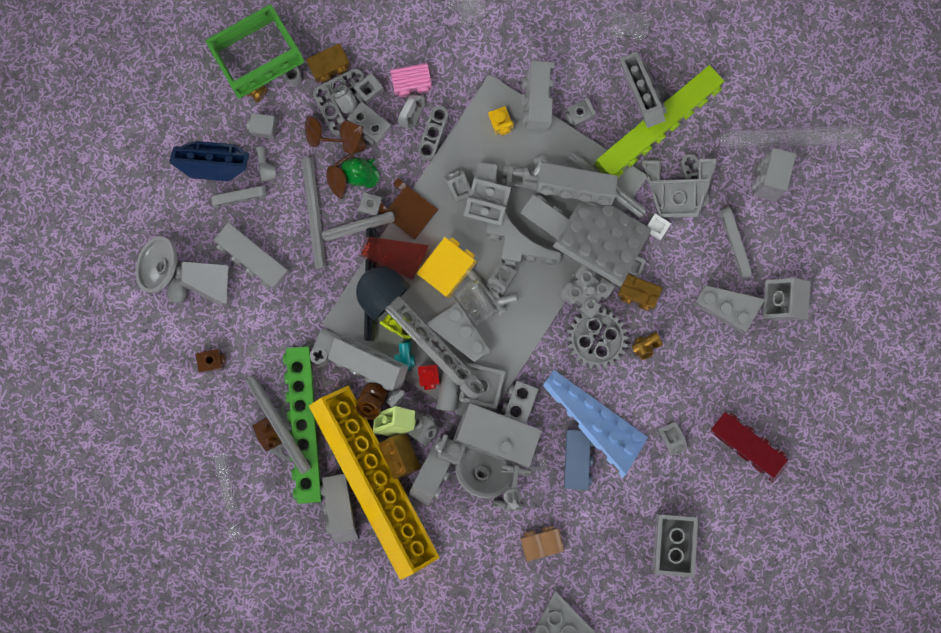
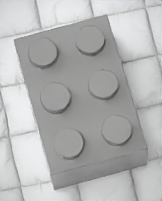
M773 148L769 153H766L765 157L758 161L756 172L759 173L751 186V190H754L753 196L771 201H776L788 189L796 154Z
M656 514L652 573L695 577L698 517Z

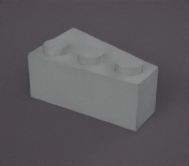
M531 61L526 76L522 78V88H525V94L522 96V105H525L522 122H525V130L548 131L551 125L553 100L551 98V87H553V80H550V74L552 69H554V62Z
M345 474L322 478L323 485H320L322 497L325 496L326 501L323 504L324 515H328L329 522L325 523L327 534H331L336 544L358 540L349 484Z

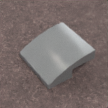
M474 177L464 216L501 226L511 187Z

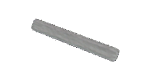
M391 211L325 230L322 232V237L324 241H329L350 235L367 228L394 222L395 216Z

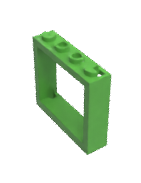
M271 4L205 40L238 99L305 62ZM274 21L291 50L234 81L218 52Z

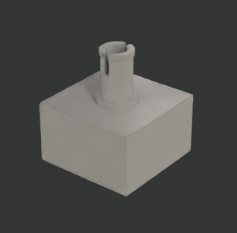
M797 278L766 280L763 318L776 321L808 320V311L812 307L809 304L812 303V300L809 298L811 281Z

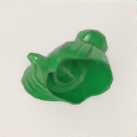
M357 157L345 160L342 163L341 169L345 174L346 182L355 187H375L379 183L380 178L378 170L373 165L375 160L371 158L366 161Z

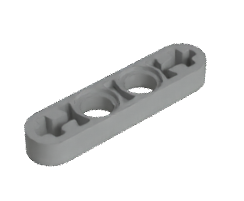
M730 207L719 209L725 233H728L729 236L728 242L731 251L735 255L734 261L739 276L742 280L752 277L751 268Z

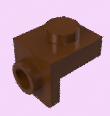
M268 418L252 425L256 437L265 451H269L282 444Z

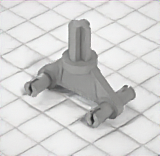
M502 464L501 472L512 474L511 483L504 492L505 501L494 499L492 507L504 508V511L507 512L510 510L521 512L523 504L519 503L522 495L517 488L518 475L530 477L531 469L521 468L517 464H514V466Z

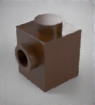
M219 349L195 354L198 372L201 374L224 369V364H227L225 353H221Z

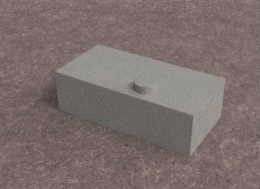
M469 403L464 407L453 441L512 465L517 464L521 468H529L542 430Z

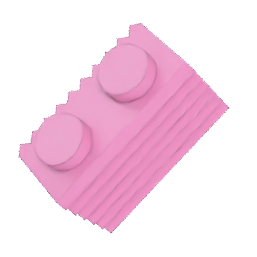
M427 63L390 70L395 96L407 97L412 92L423 94L432 89Z

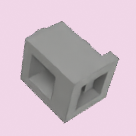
M372 73L354 86L355 98L360 103L364 102L366 105L384 93V88ZM370 89L372 92L366 95L364 93L365 90Z
M588 97L568 107L565 114L568 123L573 124L574 128L596 116V112ZM580 109L583 111V114L578 115L576 111Z

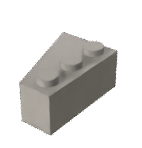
M704 286L693 305L743 334L748 330L765 299Z
M459 303L426 323L433 332L473 363L490 353L489 348Z
M437 437L408 496L428 507L434 497L438 498L442 490L439 486L442 480L446 482L451 472L448 470L450 464H455L437 458L438 451L435 450L438 439H441Z

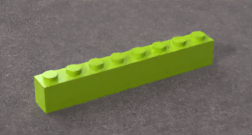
M708 65L664 102L667 111L664 113L665 122L647 128L643 120L601 155L594 165L601 173L615 175L619 178L624 173L623 169L627 166L631 168L638 162L637 158L641 154L644 156L653 149L651 146L655 142L661 143L667 137L665 134L668 131H675L681 125L679 123L681 120H688L695 113L694 109L697 107L702 108L708 102L707 98L711 95L715 97L722 91L721 86L725 81Z

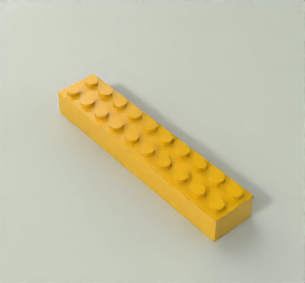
M348 385L321 397L309 405V408L399 579L402 580L438 560L440 557L399 479H393L379 442L367 419L361 417L356 412L357 400Z

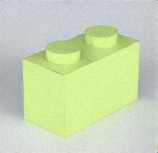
M397 406L381 411L379 416L374 419L373 433L392 437L414 430L416 423L415 411Z

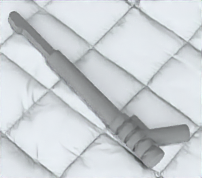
M473 270L468 273L467 276L499 315H502L507 310L503 305L518 301L517 294L500 297L495 291L491 292Z

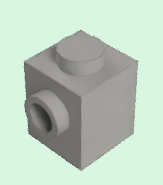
M252 113L251 119L248 118L247 130H249L251 136L274 139L277 120L274 116Z

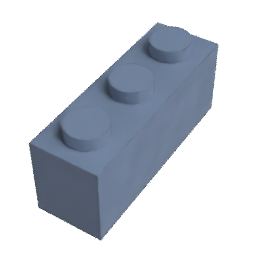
M566 430L565 489L588 490V486H592V474H589V466H593V455H590V447L594 445L580 430Z

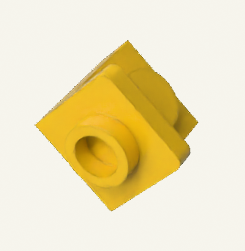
M506 106L488 112L495 135L500 134L502 136L511 132L514 124L509 117Z

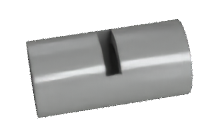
M444 371L441 374L436 409L455 412L458 397L456 394L459 390V385L455 384Z

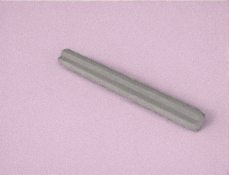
M575 152L568 158V162L577 169L599 172ZM618 186L616 187L615 199L637 217L641 218L647 210Z

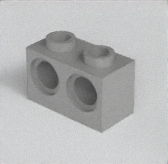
M516 381L515 385L511 384L508 392L511 398L509 403H504L501 413L505 417L526 424L539 389ZM521 388L525 389L528 393L525 399H520L517 396V391ZM517 406L520 408L521 415L519 417H513L510 414L512 407Z

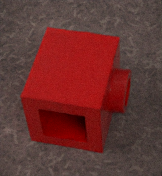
M437 364L418 367L420 387H424V390L436 389V385H440Z

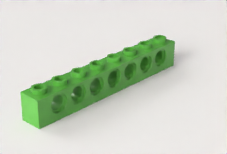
M310 347L286 348V353H283V363L287 365L288 371L284 373L285 384H289V391L286 392V402L290 403V411H287L288 423L291 422L292 430H289L297 446L302 439H306L309 443L308 448L301 450V452L310 461V470L301 474L296 465L295 469L291 470L292 481L296 480V488H293V498L297 500V504L322 502L316 419L309 408V405L314 403ZM297 362L303 365V369L299 373L293 371V365ZM303 382V391L296 392L294 389L295 383ZM298 401L305 402L306 408L303 411H297L296 403ZM300 420L307 422V428L303 431L297 428V423ZM304 478H309L312 482L309 489H304L301 485Z

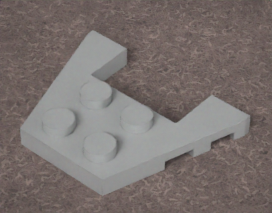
M699 159V179L661 180V161H642L659 216L662 218L699 217L718 160Z

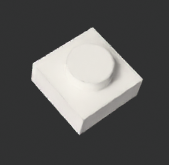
M655 213L647 227L652 229L650 235L661 240L671 223Z

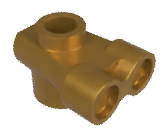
M656 331L646 338H637L634 341L635 344L631 345L636 356H639L640 360H646L654 355L653 349L663 346V343Z

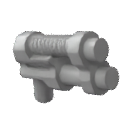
M540 161L534 171H530L528 167H524V169L513 168L511 165L504 167L503 174L507 175V178H503L502 185L536 191L540 166L544 162ZM512 175L522 176L523 181L512 180Z

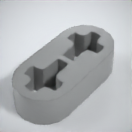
M411 94L408 97L398 117V123L401 127L412 129L416 125L425 106V100L422 96Z

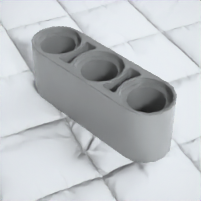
M436 106L432 109L418 148L419 156L424 161H431L437 153L448 122V112L443 106ZM437 113L445 115L442 120H437L434 116ZM431 130H436L439 134L433 138L428 133ZM424 148L432 149L430 155H424L422 151Z

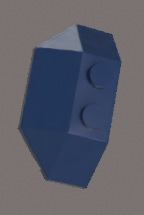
M195 141L180 147H173L169 161L170 164L192 179L230 181L246 170L249 153L235 144Z

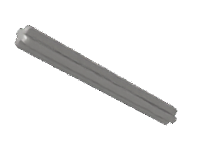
M306 157L302 159L314 265L316 269H322L326 267L314 163L312 157Z
M250 376L246 379L248 387L301 474L308 472L310 465L256 376Z

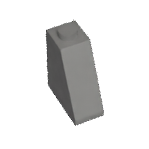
M181 262L178 264L175 271V278H177L178 284L217 305L227 304L228 265Z

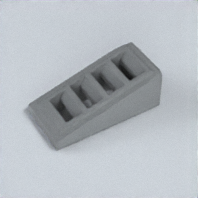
M400 388L389 391L385 402L391 407L398 406L406 396V393Z

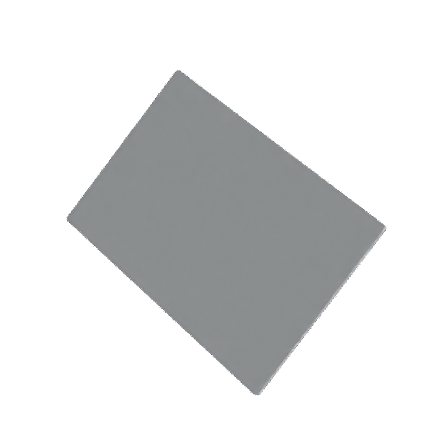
M490 75L486 78L412 189L435 206L438 211L416 239H413L394 223L390 222L376 242V267L391 268L406 280L410 288L400 298L425 324L459 303L489 348L490 353L473 363L439 335L437 336L466 367L468 363L505 371L498 401L499 404L564 305L565 301L557 295L581 264L554 248V240L519 217V214L532 195L543 197L547 200L546 204L552 208L553 206L559 208L563 212L562 215L566 218L571 217L580 200L574 198L566 199L557 195H544L527 188L511 187L505 210L511 223L532 242L546 249L561 252L559 263L555 262V265L545 264L544 260L536 259V262L526 261L525 257H521L520 264L509 266L517 272L502 297L517 294L518 301L503 305L507 310L502 315H499L468 276L465 277L452 296L448 298L416 274L444 237L448 239L453 237L460 243L459 247L463 251L468 249L476 255L474 259L478 262L472 270L485 286L499 263L505 264V262L501 261L505 239L501 238L500 241L490 240L489 236H486L488 222L464 216L468 197L455 202L444 177L448 176L447 173L450 171L462 170L471 188L473 179L476 177L479 162L497 165L496 183L502 184L503 178H507V175L503 174L504 167L509 165L519 169L528 167L530 171H534L537 167L534 159L540 155L547 156L554 165L576 168L568 162V158L574 152L598 170L594 164L607 149L553 114L548 131L525 130V122H522V114L525 111V105H522L523 95ZM506 106L509 117L514 124L513 129L506 135H495L488 112ZM627 166L623 169L624 173L617 179V186L634 198L646 180V174L634 166L631 168ZM512 175V180L523 181V177ZM614 198L612 206L625 212L627 208ZM364 260L323 321V325L339 336H346L394 359L395 354H400L399 343L404 341V339L379 324L387 316L388 313L386 311L375 320L374 341L364 340L365 311L359 305L356 296L358 281L365 273ZM404 314V318L410 321V318ZM403 329V335H408V333ZM416 329L420 336H424L421 329ZM412 339L411 355H415L416 364L412 366L411 371L406 372L404 379L437 400L440 385H436V389L424 390V387H420L418 367L436 365V363ZM443 357L445 363L451 364L449 358ZM437 365L440 383L443 370ZM457 371V373L461 374V378L464 379V374L461 371ZM459 385V390L456 394L458 397L455 413L462 416L465 405L469 403L459 401L461 386ZM479 406L492 412H494L495 410L492 408Z

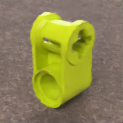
M387 314L383 321L379 322L384 328L392 333L394 332L404 340H412L409 335H403V328L389 314Z

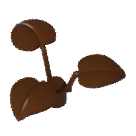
M307 116L305 136L310 146L318 147L320 141L343 142V150L348 153L347 156L336 162L334 166H328L326 172L327 183L331 191L338 198L343 199L346 177L339 165L350 157H354V153L365 150V140L361 137L364 126L357 125L351 121H344L340 128L341 139L323 138L321 136L322 126L319 121L312 116Z

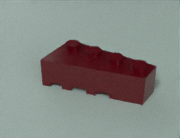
M724 412L712 427L711 433L731 450L736 449V453L747 462L749 460L753 462L752 466L758 472L763 474L766 472L770 476L768 480L774 483L788 466L787 454L780 449L775 450L770 446L771 442L766 438L761 437L760 439L754 434L756 431L749 425L743 426L739 423L740 419L736 415Z

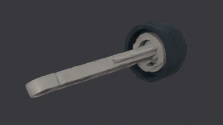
M375 267L365 272L358 281L356 296L361 308L374 321L386 311L453 382L461 386L460 389L469 398L476 399L484 391L482 382L474 374H471L465 364L400 298L410 288L406 280L398 272L387 267ZM404 314L410 318V322L404 320ZM416 329H421L424 336H420ZM443 357L449 358L451 364L445 363ZM457 371H461L464 374V379L457 375ZM474 385L478 393L473 392L470 386Z

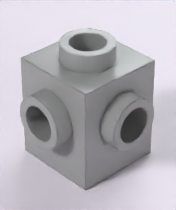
M418 412L415 416L414 430L406 433L427 447L440 428L434 424L436 420L430 415L426 414L423 416Z

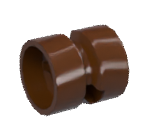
M367 383L363 387L355 406L358 415L365 419H376L386 400V389L377 383Z

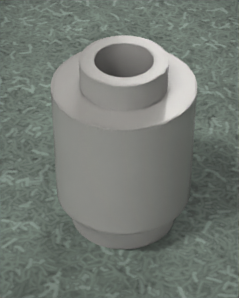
M344 84L336 87L332 92L334 100L343 113H352L359 104L350 88Z
M174 275L167 286L168 302L184 303L187 288L178 284L177 278Z

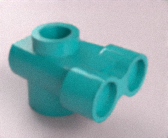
M411 340L401 341L399 343L400 354L394 355L395 360L408 365L407 372L411 371L412 366L416 364L415 355H411Z

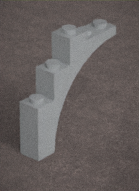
M478 162L476 178L496 183L497 165ZM504 213L501 226L492 223L487 224L486 236H489L490 240L500 241L501 238L505 239L501 258L505 265L516 266V264H520L521 257H525V260L530 262H536V259L544 260V263L549 265H555V262L559 263L561 252L546 249L529 240L511 223L506 213Z

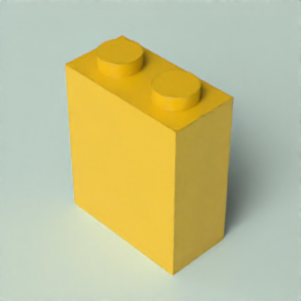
M444 237L416 273L448 298L452 296L478 262L474 259L476 255L468 249L463 251L459 247L460 243L453 237L450 239Z

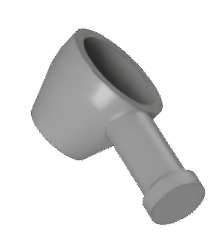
M262 146L257 147L256 152L258 154L259 173L261 175L260 182H266L276 178L274 165L266 164V149Z

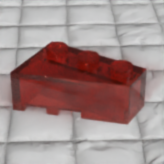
M367 237L358 256L380 267L391 268L407 280H413L429 245Z

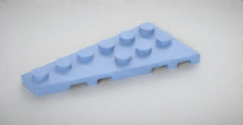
M553 370L543 386L557 403H562L568 410L566 413L569 417H574L579 423L578 427L597 449L605 453L608 457L606 460L611 465L614 464L620 471L618 474L624 478L648 437Z

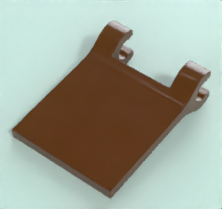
M397 178L393 186L401 191L389 208L380 203L378 213L393 212L395 221L392 223L413 239H416L438 209Z

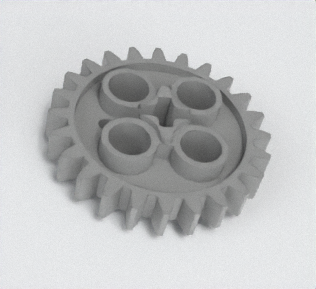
M605 308L602 313H599L598 309L593 318H587L580 313L581 319L575 317L574 319L577 323H570L573 330H567V333L571 335V337L566 338V341L571 342L567 348H573L574 350L570 355L576 354L577 358L575 361L583 360L581 366L583 367L588 363L589 369L593 365L596 366L597 370L600 369V365L607 369L608 362L614 366L613 359L620 361L621 359L618 354L624 355L625 352L622 348L628 347L627 344L623 343L629 339V337L623 335L628 329L621 328L625 323H618L617 321L620 316L613 318V311L607 315ZM589 322H597L598 330L592 331L589 328ZM603 324H606V328L600 337L602 342L599 341L594 347L593 352L589 354L588 351L595 341L593 336H597ZM606 331H613L615 339L608 340L605 335ZM580 338H587L589 346L586 348L580 346ZM598 347L605 348L606 355L604 357L597 355L596 349Z

